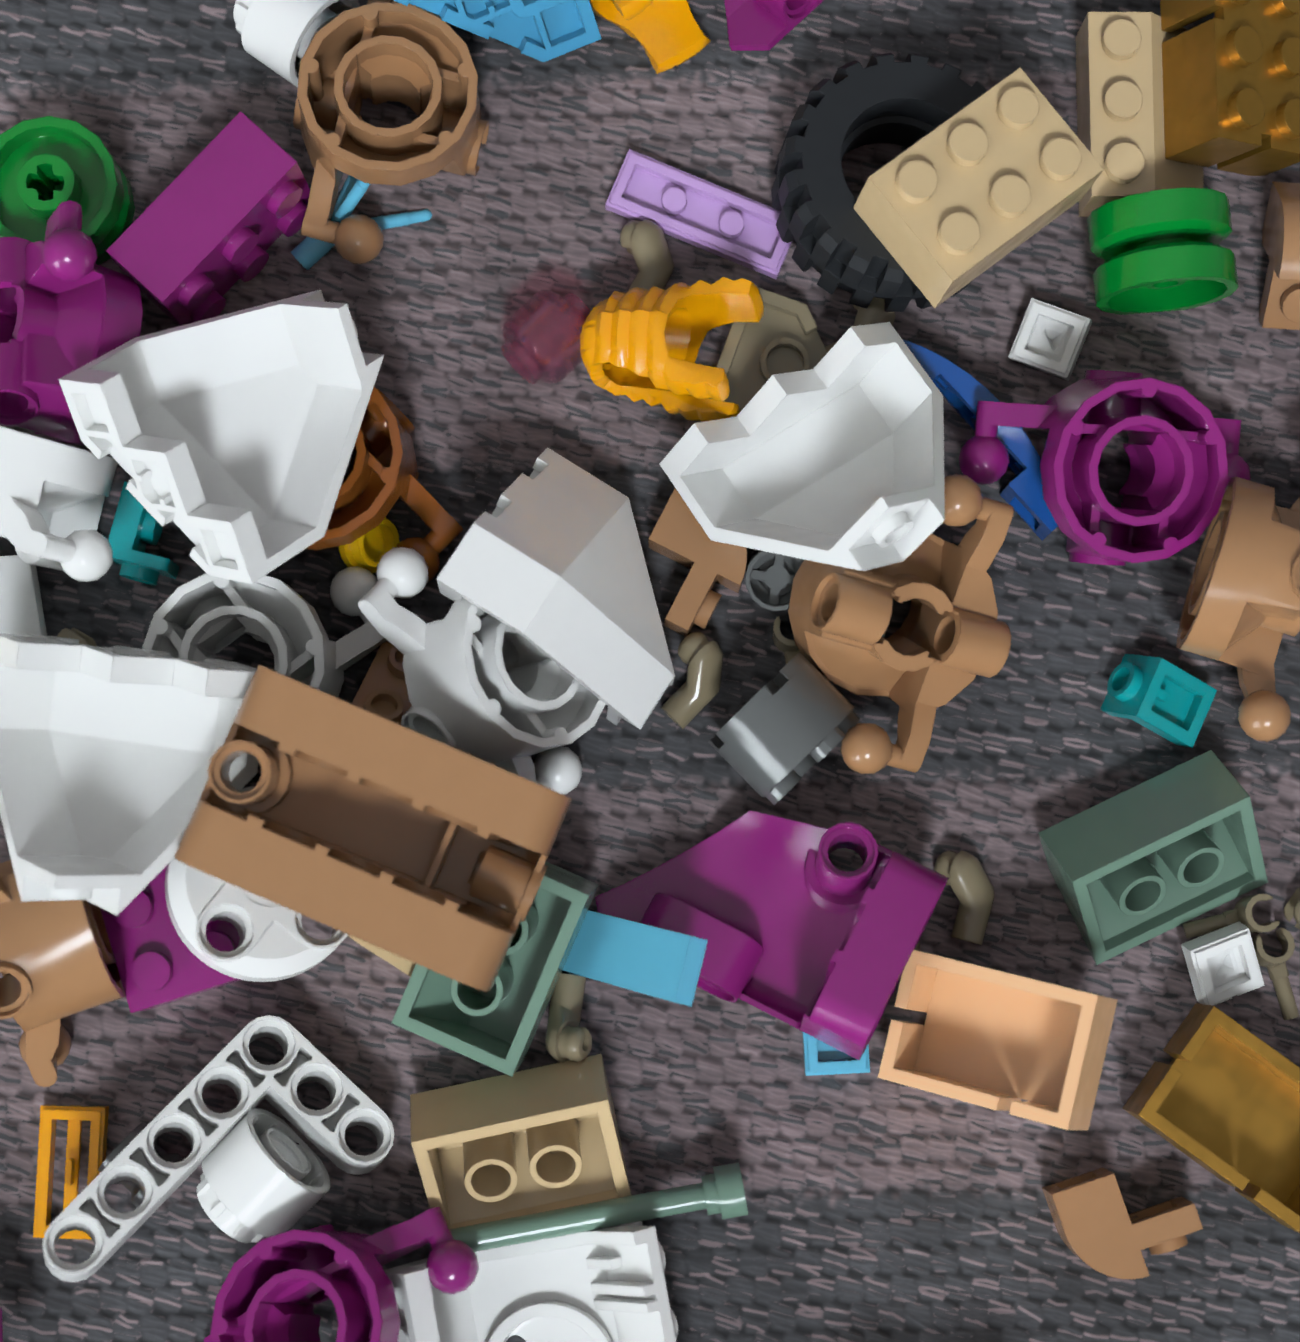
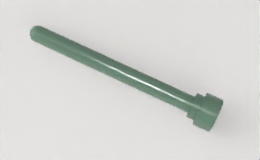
M739 1162L714 1166L713 1174L701 1176L702 1183L449 1230L454 1240H461L469 1245L474 1252L704 1209H707L708 1216L721 1213L722 1220L746 1216L748 1215Z

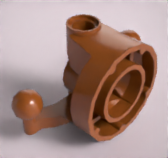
M375 387L373 388L354 445L357 455L354 460L351 459L349 475L341 485L325 536L306 549L321 550L351 544L380 525L395 502L400 498L431 531L424 538H406L399 542L395 548L415 549L424 557L428 566V583L433 580L439 571L441 562L439 553L464 529L417 481L419 472L413 440L409 435L415 427L398 407Z

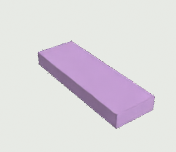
M629 149L605 203L606 210L630 220H651L663 230L664 234L774 279H777L793 242L786 243L781 240L776 226L781 211H777L765 204Z

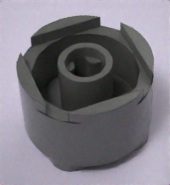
M799 652L708 743L762 798L765 796L775 805L802 779L801 777L816 762L819 763L846 736L845 734L848 729L855 726L860 721V718L852 711L855 707Z

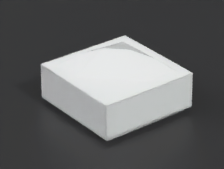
M1031 298L1008 357L1019 363L1069 381L1091 327L1092 320Z
M1238 921L1181 944L1197 1002L1200 1004L1214 1006L1232 999L1233 996H1239L1265 986L1250 930Z

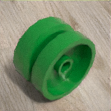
M53 116L21 121L0 134V237H19L31 242L44 241L47 221L59 204L64 201H75L82 206V232L91 238L96 249L97 259L95 264L101 265L109 260L111 256L106 250L132 224L135 205L131 183L101 139L76 121Z
M1188 187L1154 190L1108 202L1093 210L1087 219L1090 250L1096 257L1106 260L1093 274L1096 306L1103 312L1128 315L1192 309L1226 298L1239 288L1235 255L1231 249L1219 245L1232 232L1230 204L1225 193L1213 189Z

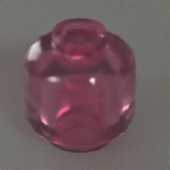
M541 290L526 301L502 325L505 343L500 347L501 352L510 366L529 383L535 384L541 380L548 384H556L582 362L579 338L582 326L591 311L582 300L572 293H567L562 297L555 292Z

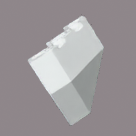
M320 289L133 338L58 380L81 441L99 460L110 454L132 477L128 481L126 489L162 527L173 521L196 545L192 548L190 557L205 573L210 576L252 584L325 536L384 355L363 353L361 351L357 327L351 318L347 303L325 302Z
M890 322L851 326L814 369L773 374L737 416L694 423L661 461L660 466L711 541L860 571L902 562L945 520L943 395Z
M547 447L537 458L531 475L528 477L522 473L501 494L493 513L489 514L484 511L472 524L437 577L439 592L452 601H461L464 598L517 631L608 706L607 720L618 725L623 718L641 730L668 686L673 685L675 673L629 497Z
M0 633V817L21 901L87 900L118 916L174 858L208 781L210 759L216 750L223 746L256 672V668L237 662L210 658L205 659V661H190L170 657L168 652L119 645L96 647L79 644V640L55 636ZM251 753L238 756L230 766V781L234 788L239 791L257 774L258 760Z

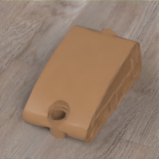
M258 665L223 746L218 748L210 759L208 781L174 858L199 871L455 981L489 992L495 982L520 921H525L548 867L545 865L573 799ZM251 753L259 761L262 774L255 788L242 793L232 785L229 770L235 758L242 754Z

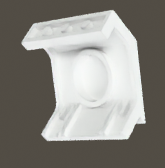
M642 1221L477 1251L475 1254L478 1258L479 1270L476 1280L465 1291L456 1294L443 1293L432 1285L428 1276V1268L425 1266L428 1258L384 1270L393 1283L401 1321L398 1342H506L513 1335L522 1337L526 1342H677L678 1323L670 1307L664 1276L666 1267L665 1253L658 1241L656 1227L642 1226Z

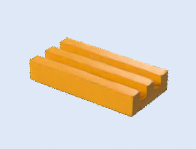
M48 1104L40 1106L33 1238H44L45 1232L51 1224L57 1120H68L64 1210L78 1196L82 1120L91 1121L88 1186L100 1174L98 1169L106 1159L109 1106H63ZM79 1230L68 1231L59 1237V1239L92 1240L88 1234Z

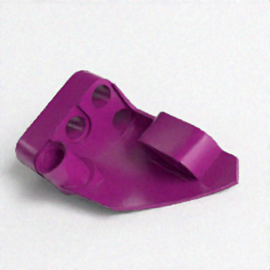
M750 810L687 851L627 883L596 896L595 900L598 913L708 940L697 983L698 988L728 1002L735 1003L739 998L839 1051L860 1060L901 979L902 972L922 936L948 881V877L896 851L893 852L877 844L871 832L862 825L846 822L825 828ZM848 848L860 855L863 860V866L851 872L841 871L832 865L828 856L837 849Z

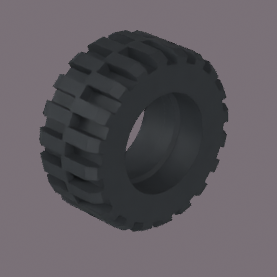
M892 53L871 55L867 67L864 69L859 61L854 60L837 68L833 80L823 78L810 90L805 105H799L774 168V173L777 176L771 189L772 207L777 211H781L776 222L781 240L786 243L795 241L797 244L792 259L803 272L813 267L820 273L821 276L817 285L832 295L836 288L839 287L852 294L849 300L850 304L865 309L868 308L874 297L884 299L885 312H904L911 299H915L917 307L921 309L932 305L854 210L853 207L857 200L849 190L843 175L841 165L843 156L855 148L872 143H891L909 148L988 91L979 81L970 86L961 80L959 76L962 70L945 62L942 69L927 65L929 57L908 53L905 62H895L894 54ZM968 283L966 286H964L962 289H960L958 292H956V293L954 294V296L957 295L959 292H961V291H962L963 289H965L966 287H968V286L970 285V283Z

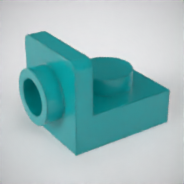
M124 482L108 538L113 550V562L121 565L119 576L149 585H157L159 575L176 579L179 570L178 565L168 558L145 553L147 544L156 545L158 543L163 527L126 489L128 482Z
M1125 654L1121 663L1113 670L1107 683L1108 692L1101 710L1114 717L1131 719L1178 746L1193 748L1217 690L1163 658Z

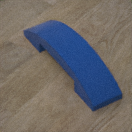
M903 340L946 401L975 431L977 401H1000L984 385L950 360L927 348ZM998 426L997 438L1003 442L1008 450L1010 460L1008 468L1017 476L1006 486L1000 495L1043 541L1058 526L1043 498L1041 458L1022 428Z

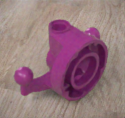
M64 201L59 204L47 221L44 241L31 242L19 237L0 238V426H17L34 431L36 435L71 446H85L80 439L58 379L133 338L139 337L141 334L143 308L140 288L130 276L95 264L97 259L96 249L91 238L82 232V206L75 201Z
M1085 370L1084 379L1078 380L1051 396L1044 405L977 401L975 435L962 446L958 457L960 470L964 475L972 478L979 485L992 484L1006 473L1010 462L1007 448L997 438L998 426L1049 429L1040 462L1044 501L1060 531L1067 536L1066 551L1069 552L1068 561L1099 565L1125 566L1126 562L1139 563L1169 558L1199 539L1219 512L1225 488L1232 477H1239L1249 481L1251 479L1248 464L1238 455L1242 420L1214 418L1210 409L1184 387L1154 378H1143L1142 373ZM1121 431H1128V444H1124L1123 448L1129 457L1130 473L1128 480L1119 490V494L1123 495L1121 507H1114L1107 501L1100 488L1098 465L1102 451L1112 437Z
M440 1207L430 1208L410 1220L391 1226L373 1235L336 1231L332 1225H322L306 1231L293 1229L260 1240L233 1264L216 1296L210 1335L203 1341L321 1342L319 1335L321 1317L320 1314H314L313 1310L315 1308L313 1305L331 1299L335 1305L338 1320L336 1342H398L401 1322L393 1283L382 1266L430 1243L432 1251L429 1253L425 1265L428 1268L430 1282L443 1293L456 1294L465 1291L476 1280L479 1270L478 1258L469 1245L461 1240L453 1239Z

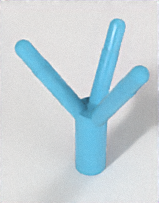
M348 175L335 204L331 220L340 223L343 219L350 216L370 184ZM429 209L373 217L372 219L383 230L428 221L432 217V212ZM306 237L291 253L305 269L309 270L335 244Z

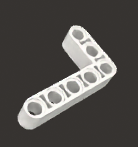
M272 1015L257 1017L248 1023L52 1221L45 1232L43 1240L45 1265L52 1275L68 1282L86 1280L96 1273L200 1166L206 1156L252 1108H256L264 1098L330 1161L349 1174L360 1175L369 1173L380 1165L393 1146L395 1135L393 1124L381 1108L289 1022L281 1017ZM257 1038H272L282 1047L284 1058L277 1064H260L250 1054L249 1044ZM308 1081L321 1083L329 1091L330 1105L321 1110L306 1108L298 1099L297 1087ZM225 1084L237 1094L238 1105L230 1112H213L203 1102V1091L210 1085ZM356 1125L369 1128L376 1136L378 1143L377 1151L367 1156L355 1154L346 1145L345 1130ZM170 1131L179 1132L186 1136L192 1149L187 1158L175 1163L166 1162L161 1159L155 1152L153 1144L157 1137ZM121 1180L132 1181L142 1190L144 1201L140 1207L132 1212H116L105 1201L104 1194L109 1186ZM72 1230H79L88 1234L94 1241L95 1246L90 1258L76 1265L66 1264L59 1260L54 1251L55 1243L59 1237Z

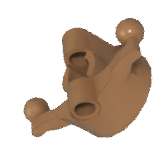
M368 0L366 5L343 11L316 32L300 61L298 92L293 118L294 128L301 130L309 158L315 169L308 205L302 223L301 235L335 244L337 252L344 259L353 264H366L375 259L383 247L384 235L377 222L365 214H352L340 223L331 220L343 173L364 183L397 186L434 176L440 170L461 176L465 174L476 176L480 167L476 165L481 144H486L489 132V121L481 119L478 74L467 44L446 22L441 20L439 15L410 3L406 6L393 0ZM372 99L375 105L387 101L401 102L409 106L420 117L409 124L396 128L375 127L362 120L360 115L362 100Z
M953 474L944 477L945 520L942 523L947 526H965L977 519L973 527L964 535L959 545L947 542L931 533L902 562L860 571L804 559L793 578L788 615L795 645L801 653L829 681L856 695L886 696L900 706L895 744L891 743L889 735L882 727L873 723H859L846 732V736L841 741L840 751L846 765L857 773L874 774L885 768L886 765L914 773L918 772L931 741L937 707L947 704L975 679L976 675L988 678L997 675L1008 658L1011 647V633L1009 626L1005 622L997 620L998 609L992 579L987 570L1003 545L1012 521L1013 507L1009 504L984 497L978 484L967 475ZM892 599L899 603L911 600L910 612L902 626L887 639L883 638L882 636L889 625L892 614Z
M1232 477L1225 488L1220 510L1209 524L1199 552L1181 613L1176 647L1237 667L1239 686L1244 695L1238 712L1240 726L1249 737L1257 741L1268 742L1282 736L1288 729L1291 720V711L1288 703L1281 695L1276 693L1274 663L1283 633L1295 637L1300 631V498L1289 509L1279 507L1275 504V488L1239 477Z
M12 861L0 863V972L3 975V978H0V1019L13 1017L24 1032L19 1041L21 1057L27 1063L34 1082L40 1087H50L57 1081V1067L64 1063L72 1046L70 1034L61 1024V1019L125 998L126 995L100 907L87 900L21 901Z

